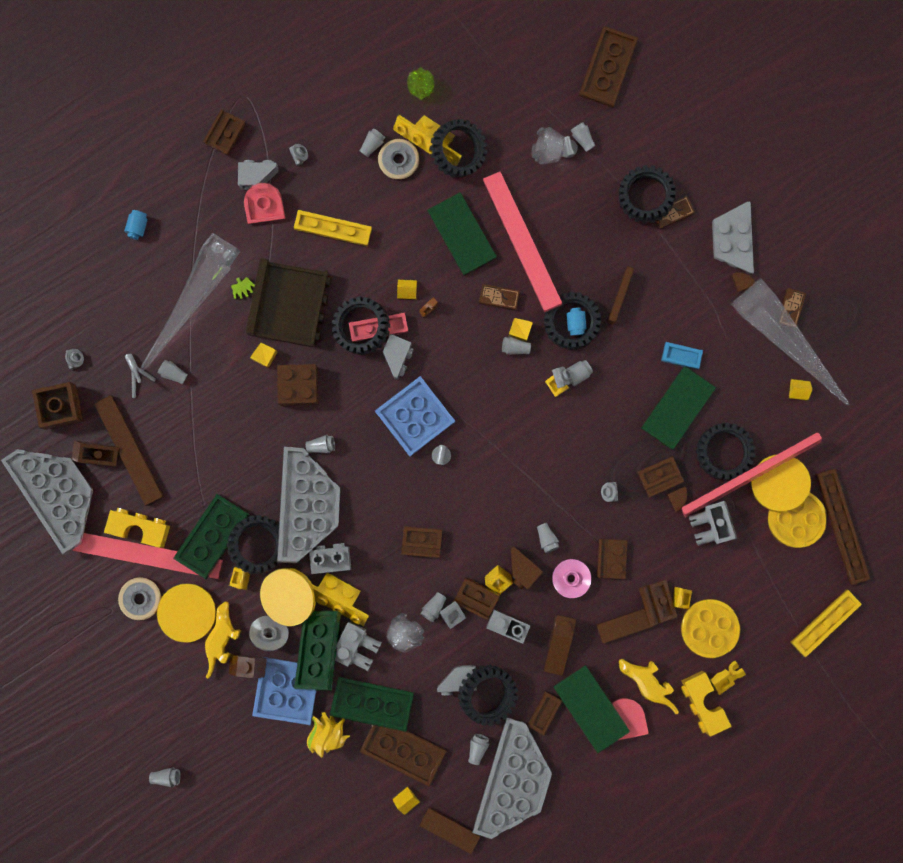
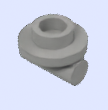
M570 136L564 137L559 145V153L565 158H571L577 153V144L570 139Z
M294 144L289 148L296 166L303 164L307 160L308 152L303 145Z
M78 349L66 350L65 359L69 370L77 369V367L83 364L84 357Z
M559 367L552 370L557 388L569 385L571 374L568 369Z
M439 445L433 450L432 459L438 465H445L451 459V452L447 446Z
M616 482L605 483L602 486L601 495L605 501H618Z

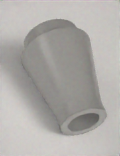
M584 122L571 129L572 137L586 152L595 146L588 125H585Z
M373 128L371 132H368L359 151L369 157L370 154L384 143L385 136Z
M511 336L504 337L502 352H505L506 355L530 353L531 343Z
M164 360L157 372L161 377L181 384L184 383L188 376L171 360L169 362Z
M324 435L314 440L306 441V450L308 453H331V451H335L333 436Z
M548 524L539 525L537 530L541 549H544L545 553L558 549L559 541Z
M437 592L421 608L422 612L420 614L427 620L434 622L435 619H438L439 612L447 598Z
M474 734V737L471 738L469 763L474 765L480 764L490 745L488 737Z
M172 767L151 772L149 782L150 784L174 787L180 783V771Z

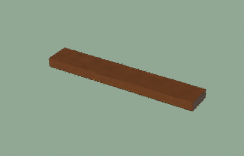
M110 395L95 403L94 405L114 445L119 447L118 453L145 506L163 498L164 496L114 397Z
M836 469L816 474L850 585L871 580Z

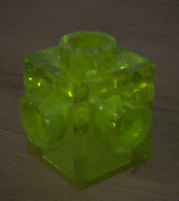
M420 67L417 71L413 70L409 74L407 79L408 90L413 96H417L422 100L425 96H429L434 90V76L430 71H425Z

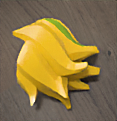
M325 712L322 713L321 722L313 716L314 727L307 738V746L312 753L316 752L321 758L324 751L329 753L330 750L343 747L346 739L350 737L348 735L342 736L345 719L336 724L334 717L330 716L329 720Z

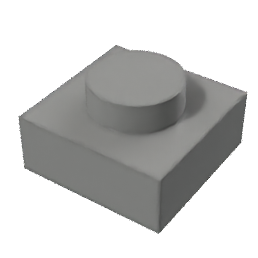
M456 601L439 612L450 629L466 619Z

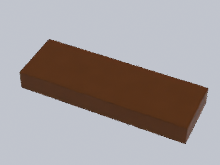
M627 266L624 271L607 321L609 324L613 325L617 321L634 268Z
M645 608L596 624L602 643L656 626H650Z
M428 807L419 824L420 827L472 854L480 838V835L473 833L472 830Z

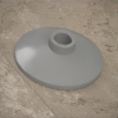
M262 616L256 619L249 631L252 643L264 651H275L282 648L287 642L289 635L287 626L275 622L269 616Z

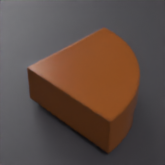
M434 297L420 309L419 313L421 316L426 317L438 307V302Z

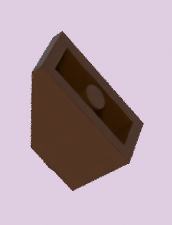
M74 441L72 460L79 463L116 466L119 447L93 442Z
M512 546L510 554L512 577L515 578L513 583L521 590L524 587L529 589L543 571Z
M230 654L229 674L237 677L265 678L267 658Z

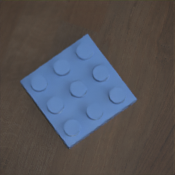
M421 376L375 410L376 414L410 457L455 423V420Z
M264 657L267 658L265 678H258L252 716L311 725L317 690L294 689L297 662Z

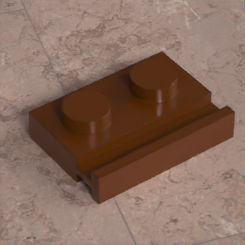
M221 109L203 142L229 156L246 123Z
M673 456L637 472L648 498L684 482Z
M404 526L401 554L440 558L442 530Z
M599 539L597 577L626 578L627 540Z
M465 577L454 601L460 607L488 620L500 594Z
M666 580L639 588L650 626L677 618Z

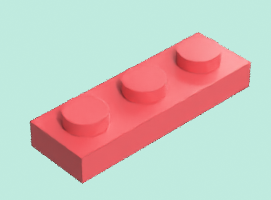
M405 313L389 315V335L408 332ZM372 318L350 322L349 328L352 343L372 339L377 332L378 319Z

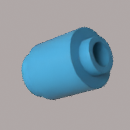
M132 210L124 230L127 233V237L135 240L143 237L148 221L146 219L147 214Z
M581 308L570 309V312L566 313L570 336L585 335V330H587L585 311H581Z

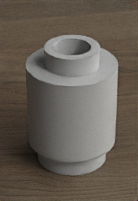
M586 360L579 361L567 368L571 374L569 385L576 386L589 378L590 374L593 373L591 366Z

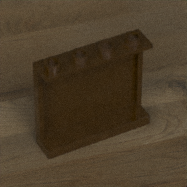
M260 258L246 333L250 336L315 347L316 343L320 342L321 332L318 330L319 325L324 322L325 314L322 313L323 306L327 305L328 295L326 294L327 287L330 288L332 280L328 270H325V272L273 263L269 262L268 259Z

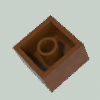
M316 364L277 365L278 404L280 406L319 405L318 367Z
M67 382L32 390L39 428L48 430L83 422L76 384Z

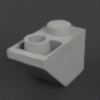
M253 160L238 162L239 188L241 190H248L257 183H267L279 172L277 163H274L272 160H263L262 163Z
M390 334L383 354L394 379L398 380L399 376L403 377L407 367L404 365L405 361L411 358L414 349L411 348V342Z
M493 609L486 628L523 644L530 625Z
M455 666L437 686V692H441V695H453L454 691H459V686H463L462 680H467L468 677L466 675L468 672L472 674V669L476 668V666Z

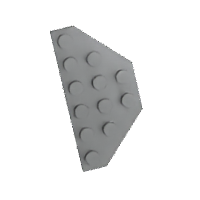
M284 447L277 562L298 563L333 532L339 523L340 487L327 476V473L317 462L315 463L304 448Z
M19 449L1 460L61 553L66 555L79 546L84 534L93 489L71 458L27 452Z
M506 718L473 828V833L492 839L501 832L511 829L522 823L525 819L541 812L552 773L524 722Z

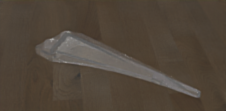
M212 233L201 247L174 310L141 365L142 370L149 366L231 270L230 265L239 255L240 251L216 234Z
M762 279L757 280L731 303L747 322L784 351L842 402L849 405L848 400L776 294L773 293Z

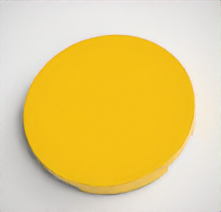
M772 455V456H769V457L763 459L759 464H761V463L767 461L768 459H770V458H772V457H774V456H776V455ZM792 458L751 481V487L756 500L763 507L775 512H785L796 509L806 500L810 492L811 479L803 463L796 458Z
M809 492L806 500L794 510L785 512L769 510V528L774 537L782 544L795 548L807 547L814 544L823 535L826 529V510L822 502Z
M277 569L270 573L262 583L260 590L262 606L267 615L281 625L295 626L301 624L311 616L315 609L316 601L312 588L313 585L305 574L296 569Z
M180 584L169 589L162 596L157 609V619L162 631L171 639L179 642H193L204 637L212 629L216 620V607L210 593L201 586Z
M706 599L696 602L686 611L681 623V633L685 644L691 651L702 657L716 658L725 655L735 647L740 636V625L734 610L730 606L718 600Z

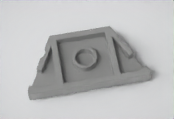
M746 202L712 221L714 259L726 262L734 268L742 269L747 274H753L751 203Z

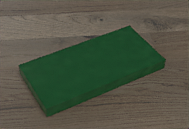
M461 192L427 210L463 276L497 258Z
M684 366L641 429L673 450L716 387Z
M216 494L173 559L207 580L227 550L228 537L232 529L241 520L249 517V514Z
M313 611L311 616L302 623L294 689L332 690L341 612Z
M586 665L554 686V689L597 753L630 732Z
M338 677L329 716L406 732L414 693Z

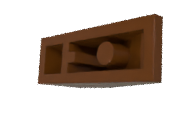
M555 614L544 672L563 676L573 638L575 618Z

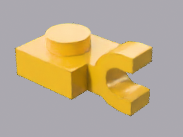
M736 661L729 665V671L725 669L710 679L715 691L719 695L735 685L734 680L746 675L742 668L735 671L739 668Z

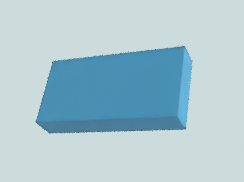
M665 342L661 361L698 370L703 350Z

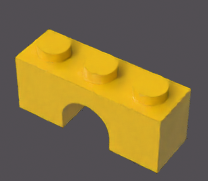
M117 508V511L110 510L104 533L127 538L129 530L137 525L143 531L141 543L164 548L170 525H166L165 520L154 518V521L147 520V515L136 513L135 516L129 515L128 510Z
M700 671L681 680L683 684L681 686L682 692L685 697H689L692 704L689 706L693 714L698 715L700 719L698 725L702 733H706L711 737L732 727L723 708L718 706L708 710L704 706V697L714 691L706 672Z

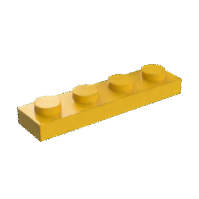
M298 210L294 224V230L367 247L372 231L371 226Z
M845 590L797 635L791 643L804 657H807L862 604L849 590Z

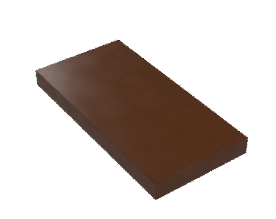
M603 26L579 93L580 97L614 108L638 37Z
M372 725L359 752L430 787L447 750L408 730L402 732Z

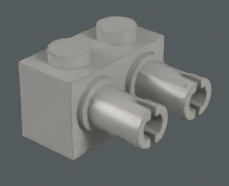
M726 501L705 506L704 512L689 515V520L696 519V521L690 522L692 528L708 522L712 527L711 530L694 534L695 539L702 538L696 541L698 546L712 541L720 544L737 539Z
M344 543L333 544V548L325 549V545L316 546L314 550L309 552L311 574L352 570L350 549L345 547Z
M349 621L337 643L335 661L347 667L353 663L368 671L369 665L372 664L373 660L359 654L357 649L363 646L377 653L379 649L377 647H380L382 642L367 636L366 629Z

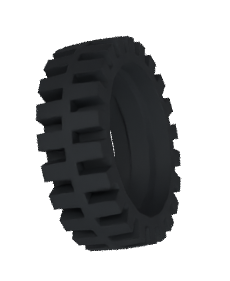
M455 119L446 122L434 132V137L431 138L430 142L432 143L430 146L432 154L430 155L431 158L435 159L434 165L439 166L437 169L444 171L443 174L457 178L468 176L476 172L482 166V163L485 162L486 158L484 156L487 155V150H485L487 143H484V140L486 138L484 135L481 136L480 133L482 131L480 128L476 129V124H470L471 121ZM452 130L465 132L474 144V157L465 167L452 165L447 161L443 153V140Z
M643 165V168L639 166L635 168V171L633 169L629 171V174H626L623 181H621L619 188L621 209L623 208L625 215L628 214L631 220L634 218L635 222L638 223L639 221L647 224V221L654 223L655 220L659 221L663 216L666 217L673 207L675 184H673V179L669 177V174L666 171L663 172L662 168L655 169L653 165H651V168H648V165ZM643 178L654 179L663 185L666 198L657 209L642 211L635 208L629 200L628 192L631 185Z
M564 293L559 296L562 301L561 306L575 303L584 307L590 315V328L584 336L577 339H568L560 335L553 321L556 311L561 307L558 306L545 312V332L555 345L557 344L559 347L566 348L567 350H576L585 347L596 337L601 325V315L598 306L588 296H584L582 293Z
M367 297L350 298L348 302L344 301L342 303L343 306L337 308L339 310L338 313H334L335 320H332V325H334L332 332L335 333L333 336L337 343L347 351L358 355H366L369 352L377 351L376 348L383 346L382 342H386V335L389 336L390 333L388 331V328H390L388 321L390 319L386 314V310L379 303ZM358 308L372 310L378 319L376 334L370 341L363 344L352 343L348 340L344 331L346 318L352 311Z
M717 424L707 429L699 438L696 458L700 463L701 469L703 468L704 472L709 474L710 477L719 480H732L747 472L753 464V458H755L754 441L750 438V434L744 431V428L736 424ZM717 434H732L742 443L744 449L743 459L732 470H720L709 461L707 455L708 444Z
M249 516L241 520L234 526L228 537L227 548L231 561L236 564L237 568H241L242 571L249 572V574L268 572L280 563L277 562L279 524H276V521L273 519H268L269 517ZM260 526L266 528L275 539L276 548L274 554L264 563L255 564L249 562L239 551L238 541L240 535L249 527Z
M481 665L479 670L477 668L472 669V674L468 672L466 675L468 677L467 680H462L463 686H459L460 694H458V699L460 700L461 709L471 720L477 724L480 723L486 726L487 723L491 726L493 722L496 724L501 723V718L503 720L508 718L506 713L511 714L513 712L510 708H515L516 706L514 700H518V695L516 694L518 689L513 678L503 669L495 665H486V667ZM494 677L500 679L504 685L502 701L491 711H476L471 703V697L476 686L487 678Z

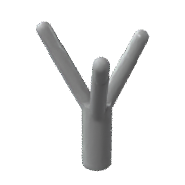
M130 353L125 356V359L132 371V398H136V379L138 383H141L139 373L152 381H156V378L140 369Z

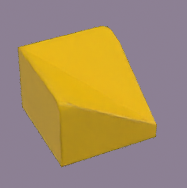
M514 318L508 336L526 342L533 322Z
M260 343L250 358L269 368L277 354V350Z
M499 565L485 576V585L499 594H502L513 584L512 575Z

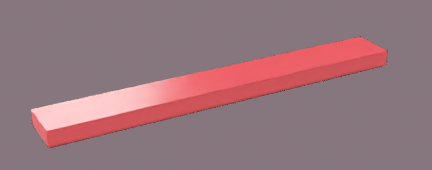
M501 172L483 178L488 193L544 312L561 306L562 301Z
M815 433L682 507L683 515L685 518L818 445L821 443L822 437L819 433Z
M84 533L81 544L72 550L198 575L173 559L178 551ZM219 560L209 575L210 578L219 579L223 560Z

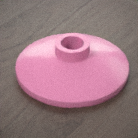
M568 559L559 563L555 568L552 577L553 585L562 596L577 598L585 594L589 589L591 573L583 562ZM569 575H573L575 577V580L573 582L568 581Z

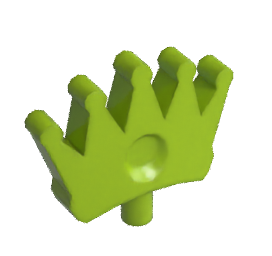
M247 277L243 281L237 278L238 283L231 286L234 299H237L236 294L240 296V299H243L242 292L246 297H249L247 290L253 293L251 286L255 287V285Z

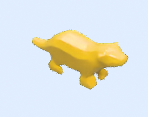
M227 601L217 608L215 627L205 641V650L209 661L207 679L211 677L214 671L216 658L220 663H227L231 653H225V646L228 644L230 637L236 640L242 631L240 629L234 630L229 617V603Z
M624 659L619 660L621 672L636 682L645 699L654 703L664 704L670 707L675 714L679 713L675 705L665 697V695L672 694L674 689L666 681L663 683V686L660 685L658 680L652 675L659 670L654 662L650 661L648 667L631 664Z

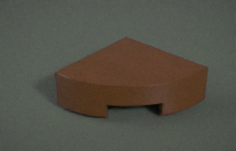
M733 273L731 275L737 292L757 285L754 279L747 274Z
M686 487L667 494L675 512L679 511L686 502Z

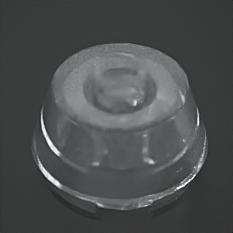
M541 127L536 133L539 135L536 144L532 146V158H536L535 161L541 165L557 163L565 151V138L551 127Z
M403 613L392 618L386 633L390 644L403 653L421 646L425 638L422 636L424 630L415 620L413 622L406 619V614Z

